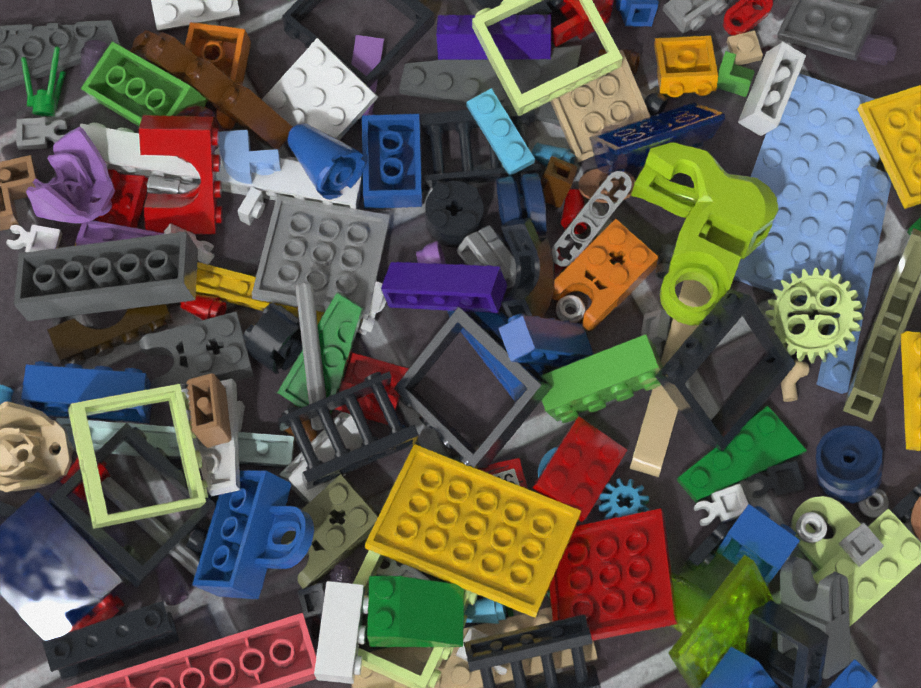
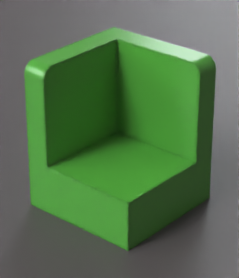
M725 51L718 72L717 88L746 97L754 76V70L734 64L736 54Z

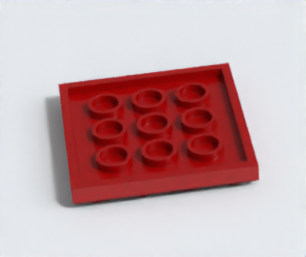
M661 508L575 527L549 586L553 621L585 614L592 641L678 624L665 516Z

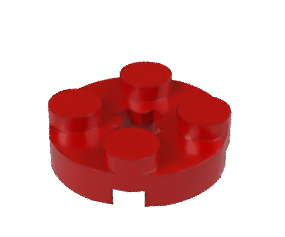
M111 593L91 608L95 614L91 617L87 614L78 620L69 631L71 632L112 618L119 611L118 609L125 605L124 602L117 595L113 597Z

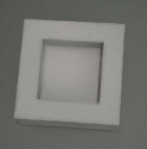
M862 523L839 543L858 567L884 547L865 523Z

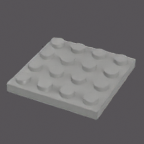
M277 195L252 291V299L298 307L296 284L311 282L313 284L316 311L325 312L336 293L340 292L363 306L364 310L361 319L368 320L373 290L377 281L390 223V215Z

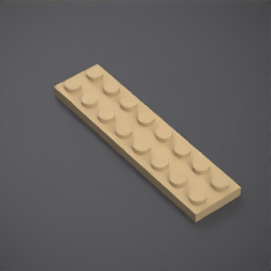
M551 607L540 609L536 618L524 613L501 620L499 624L484 623L472 627L488 636L553 622ZM470 627L464 628V638ZM593 641V644L583 646L586 662L598 659ZM388 647L369 653L421 676L434 647ZM454 647L448 661L443 659L438 668L442 673L434 688H483L480 670L470 672L468 661L456 656L460 647ZM571 649L552 653L556 670L574 666ZM540 656L522 660L526 678L544 673ZM510 663L500 665L507 669L506 675L497 673L492 667L495 685L514 681ZM362 666L361 675H355L354 684H351L352 688H410Z

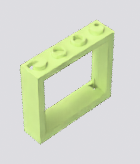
M503 0L501 5L493 9H482L472 18V28L518 116L621 67L623 57L592 0L579 1L607 53L521 94L487 27L543 0Z
M180 384L71 403L68 412L93 529L200 508L206 503L205 498H208L206 488L208 486L206 480H201L199 469L202 468V458L199 450L195 451L192 439H195L196 436L191 431L192 422L188 421L186 410L189 409V400L186 399L185 392H182ZM169 401L190 498L107 514L87 416Z
M370 550L353 584L364 585L366 594L369 590V576H376L377 570L385 557ZM464 589V613L469 604H475L478 594ZM464 615V626L468 618L466 615ZM434 647L421 676L358 648V656H362V666L410 688H434L442 673L438 668L443 659L448 661L454 647Z

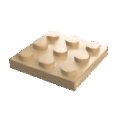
M623 50L619 51L623 57L620 68L550 101L570 149L576 156V163L656 129Z

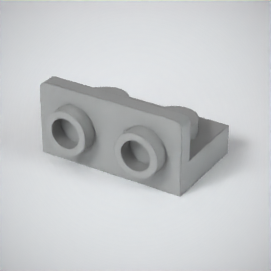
M670 0L663 6V11L682 34H685L691 29L695 31L705 23L706 18L712 14L716 16L724 11L728 5V0Z

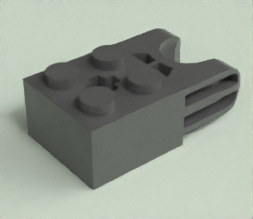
M237 312L149 334L142 337L139 341L140 349L146 355H166L174 359L172 369L168 373L153 379L150 389L180 384L181 390L188 387L186 382L189 379L211 373L215 374L220 381L228 379L237 381L254 376ZM220 348L221 353L214 355L213 350Z
M797 556L791 557L781 567V602L779 605L829 635L822 677L828 679L850 665L848 578L843 574L833 572L817 584L813 578L810 563ZM777 633L778 651L796 662L798 645Z

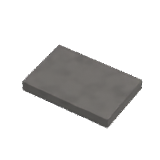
M794 0L777 33L778 40L856 61L877 19L878 10L844 0Z

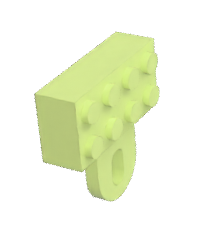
M824 496L813 497L804 501L793 514L790 527L795 532L797 520L808 512L821 515L834 531L833 538H822L816 543H808L800 539L797 546L819 569L813 575L817 584L833 572H838L848 578L850 626L921 563V542L889 508L868 526L884 547L860 567L839 545L845 537L861 525L840 502ZM806 524V530L809 533L816 532L809 524Z

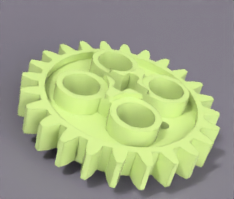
M814 268L812 275H808L807 271L802 269V277L799 279L792 273V282L790 284L781 280L784 289L782 291L778 289L773 290L777 300H768L769 305L774 308V310H768L765 313L768 318L774 319L768 323L784 347H787L786 350L790 356L797 352V359L800 362L804 359L805 355H808L811 363H814L816 355H819L823 362H826L827 353H831L837 358V348L840 347L842 350L847 351L848 348L845 341H856L851 332L861 331L860 325L855 323V321L863 319L862 313L856 312V310L862 308L861 302L853 301L858 297L856 290L849 291L851 288L849 281L841 284L842 277L839 273L831 279L829 269L824 272L823 276L820 275L818 268ZM803 295L807 297L804 305H793L794 300L798 296ZM829 296L837 298L834 305L830 307L823 306L825 298ZM814 311H818L819 315H815V320H811L809 316H812ZM789 313H796V314H798V315H794V316H792V317H788V314H789ZM840 314V317L833 318L832 315ZM829 324L835 326L832 334H821L824 326ZM795 325H806L803 333L799 335L791 333Z

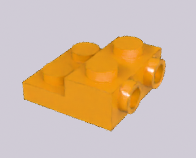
M711 36L655 38L654 47L660 94L679 97L683 93L696 92L699 96H706L712 91L717 90L718 71Z

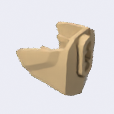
M12 402L0 404V491L12 492L40 488L54 483L67 475L72 463L71 456L73 454V446L68 439L67 430L59 422L50 419L42 411ZM59 447H61L59 454H55L52 452V450L56 451Z

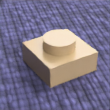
M755 31L728 37L729 51L736 54L734 64L743 65L762 60L763 54Z

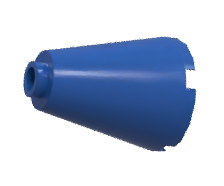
M307 123L296 125L289 132V147L317 192L324 199L331 200L342 196L343 194L340 191L346 186L351 189L361 177L365 168V162L362 160L364 156L358 150Z

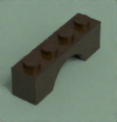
M166 304L129 308L117 324L105 329L85 327L73 318L51 327L47 331L63 367H65V364H78L82 366L91 357L108 355L117 346L122 344L131 345L138 342L143 335L164 331L173 321Z

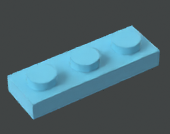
M492 88L466 102L469 111L509 176L535 163V158Z

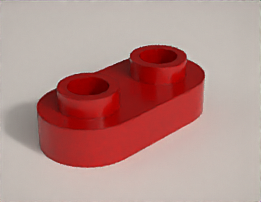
M773 0L738 1L725 13L723 19L725 31L732 36L749 32L770 14ZM753 5H759L762 9L756 10L753 8ZM738 21L741 23V26H735L732 22Z

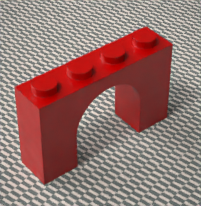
M143 115L139 126L140 155L180 157L196 168L201 179L200 184L187 193H148L144 205L145 230L164 233L169 224H173L193 234H215L217 224L223 221V207L217 204V198H221L222 182L221 180H216V172H220L221 159L220 154H215V146H219V128H214V117Z

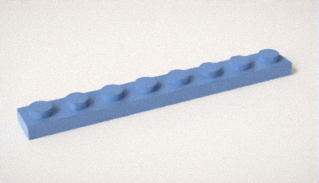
M871 166L862 169L840 272L842 277L841 284L849 281L851 284L849 291L856 290L858 297L853 301L861 302L862 308L856 310V312L862 313L863 316L891 187V179L888 173ZM840 314L832 315V317L839 318ZM863 319L855 321V323L861 327ZM829 324L827 335L834 332V325ZM860 331L851 332L856 339L855 342L845 341L848 348L847 351L842 350L840 347L836 349L837 358L831 353L826 354V362L821 361L817 380L818 386L841 394L848 392Z

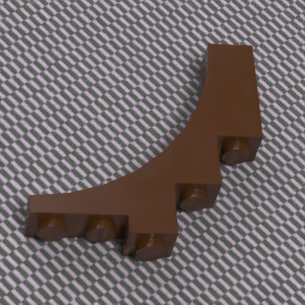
M147 30L135 38L130 52L192 86L208 100L207 102L242 128L248 130L262 144L274 150H279L286 141L290 130L293 128L292 125L250 89L234 83L211 62L198 58L176 38L162 32L157 35Z

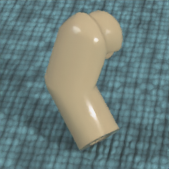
M794 360L796 365L782 380L781 389L784 402L798 400L796 382L801 377L808 375L809 365L806 362Z

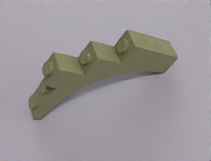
M913 228L895 271H893L883 293L879 311L868 333L864 351L853 373L843 411L870 422L883 397L887 379L901 341V334L905 331L921 290V231Z

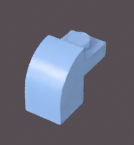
M248 130L219 132V150L226 172L236 181L252 184V173L270 175L274 171H281L278 149L251 151Z

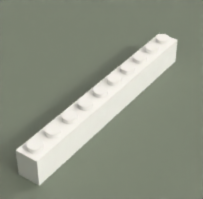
M99 123L80 124V127L84 129L106 163L107 169H115L121 174L142 175L147 178L152 174L173 179L181 177L182 180L193 183L201 182L196 168L185 159L176 156L140 155L139 134L134 133L130 129H109ZM215 146V154H220L218 146ZM220 155L221 166L220 172H216V180H221L222 191L247 195L250 188L253 187L262 191V196L265 199L276 200L277 195L358 209L363 186L362 175L351 189L346 186L340 191L343 194L342 196L329 200L324 199L317 192L295 157L280 158L281 171H274L273 174L259 175L252 173V184H246L236 181L226 172Z

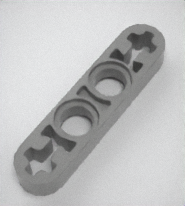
M622 171L611 173L552 248L553 261L556 264L564 267L569 266L584 251L624 200L632 186L631 179L626 173ZM620 177H623L625 179L624 186L627 188L624 191L617 190L613 197L618 198V201L614 204L608 196L601 194V191L605 188L609 193L613 188L611 180L613 178L618 180ZM598 199L605 200L609 205L608 213L603 216H598L592 211V204ZM580 222L587 223L591 228L590 236L585 239H579L574 234V228ZM569 234L575 242L582 244V247L577 250L574 245L570 250L571 260L564 259L561 262L557 259L559 257L557 249L559 247H567L570 242L565 240V238Z

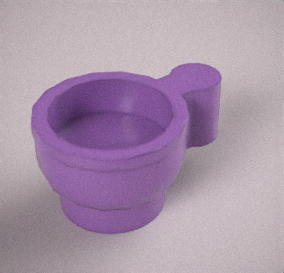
M439 241L429 243L423 250L416 251L418 263L446 264Z

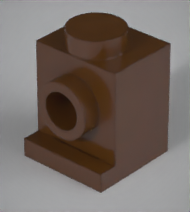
M554 156L550 157L546 171H544L540 179L545 203L561 208L573 183L577 166Z

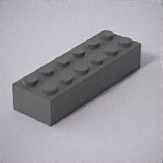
M187 231L19 253L14 305L27 321L193 301L196 298L198 248Z

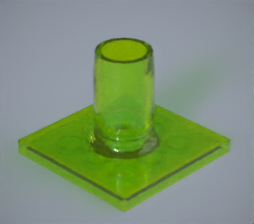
M746 555L740 559L713 596L687 579L671 572L678 624L670 625V627L680 632L682 636L668 654L689 688H700L731 647L745 654L750 613L756 607H760L770 600L774 601L755 561Z

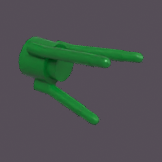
M59 46L54 48L47 90H37V95H33L26 57L21 58L27 92V107H33L32 113L34 115L53 117L58 109V100L66 75L65 71L60 72L54 91L60 53Z

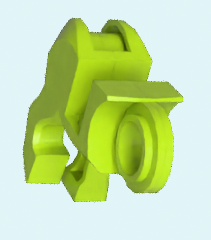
M668 143L650 148L645 166L634 183L631 196L644 199L659 205L677 216L686 218L676 242L668 274L664 277L660 289L661 305L666 313L677 322L690 326L699 325L730 289L740 259L744 260L765 241L779 210L777 197L770 187L760 179L730 175L724 171L708 151L678 143ZM677 173H684L692 178L694 188L669 180ZM684 280L698 281L709 291L710 300L699 307L685 305L678 299L675 287Z

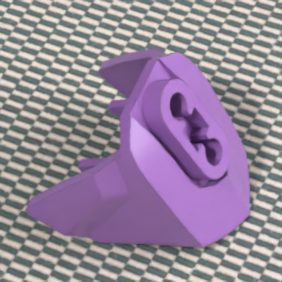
M77 127L55 142L53 145L54 155H49L47 158L55 170L56 177L49 183H42L40 180L34 179L33 183L36 188L31 186L26 190L37 217L68 223H86L98 216L105 215L112 208L110 199L115 192V188L108 175L106 163L84 129Z

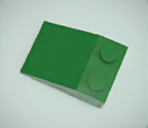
M369 576L367 638L370 647H463L464 589L456 584L403 576Z

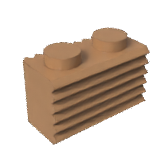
M212 373L189 379L186 384L188 385L187 394L190 401L188 404L191 411L189 414L191 416L190 421L192 422L191 431L206 448L230 442L232 438L226 388L217 379L215 374Z

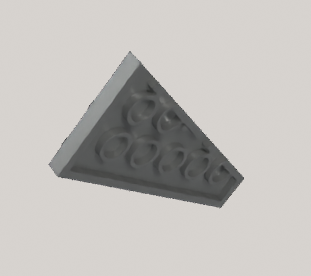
M111 20L77 22L74 25L47 23V26H32V24L0 26V92L25 83L21 62L22 57L27 59L30 78L33 81L50 75L52 57L56 46L60 47L58 72L103 56L112 41L120 45Z
M582 45L551 48V59L503 60L521 94L577 68ZM434 60L405 63L399 94L467 107V101L492 88L502 106L512 105L489 60ZM551 102L534 109L535 120L560 125Z

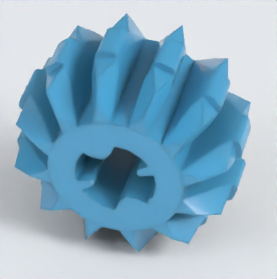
M618 478L616 480V488L608 483L605 486L607 493H601L599 496V500L604 502L599 506V512H609L604 517V520L649 511V508L643 505L649 502V496H639L643 492L644 487L640 485L636 489L632 488L634 484L633 479H629L627 486H624L621 478ZM620 500L622 502L626 500L630 502L628 507L623 506L620 508L618 504Z

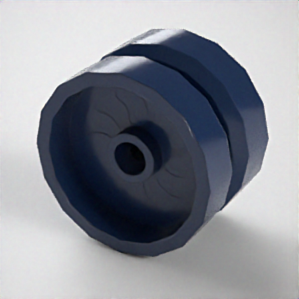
M539 174L522 175L520 179V193H518L516 181L512 176L497 178V198L501 227L507 221L530 218L537 235H546V204Z
M858 426L834 428L821 438L816 449V477L820 488L828 497L839 502L856 503L866 500L876 493L882 482L883 451L879 440L870 431Z

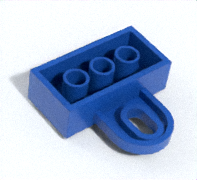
M240 471V490L220 494L192 584L193 586L218 597L259 599L267 568L288 569L298 564L305 557L313 541L314 523L307 512L294 506H285L292 483L268 471ZM287 531H296L295 539L290 544H281L282 536Z

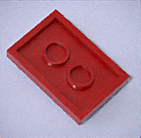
M578 416L532 488L543 496L581 510L579 521L583 522L624 457L627 449Z

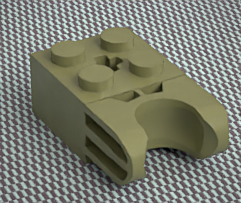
M341 474L301 509L311 516L314 523V537L308 550L309 560L306 567L298 575V584L303 589L316 585L333 568L367 540L379 516L376 509L349 478ZM339 513H346L343 517L346 520L344 524L336 523V517ZM287 531L282 536L281 544H290L295 539L296 531Z

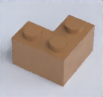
M31 155L0 162V231L10 229L11 225H19L14 200L28 197L26 193L28 187L36 188L33 181L34 179L39 180V175Z

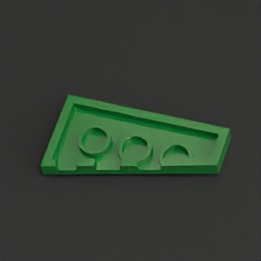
M340 292L336 293L318 323L326 398L339 392L364 310L363 306ZM303 350L277 392L300 408L309 405Z
M767 406L747 422L724 451L714 448L679 476L677 481L690 497L698 503L711 497L712 493L729 488L743 480L746 481L751 475L759 474L767 470L768 467L783 464V462L806 453L807 450Z

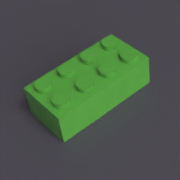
M113 41L81 87L85 93L98 103L137 126H140L143 115L198 116L208 101L192 86Z
M645 334L541 375L553 386L542 399L545 411L557 422L567 423L575 420L579 413L586 410L595 412L605 408V403L615 399L617 401H624L633 397V392L643 388L648 391L661 386L655 377L663 368L656 347Z

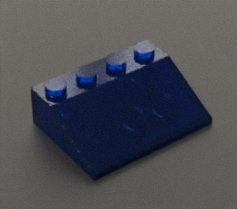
M693 102L589 137L598 170L610 175L616 171L625 172V168L635 165V167L645 166L650 148L668 143H678L694 148L704 145L703 141L713 138L726 118L725 114Z
M38 491L0 525V595L43 640L65 634L122 581Z

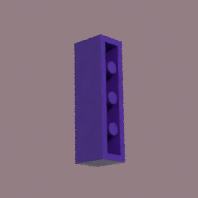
M438 15L436 33L438 60H489L472 28V18L475 15ZM511 15L487 27L503 59H551V15Z
M391 262L381 291L389 308L456 311L458 307L471 309L473 312L498 313L507 284L500 266Z

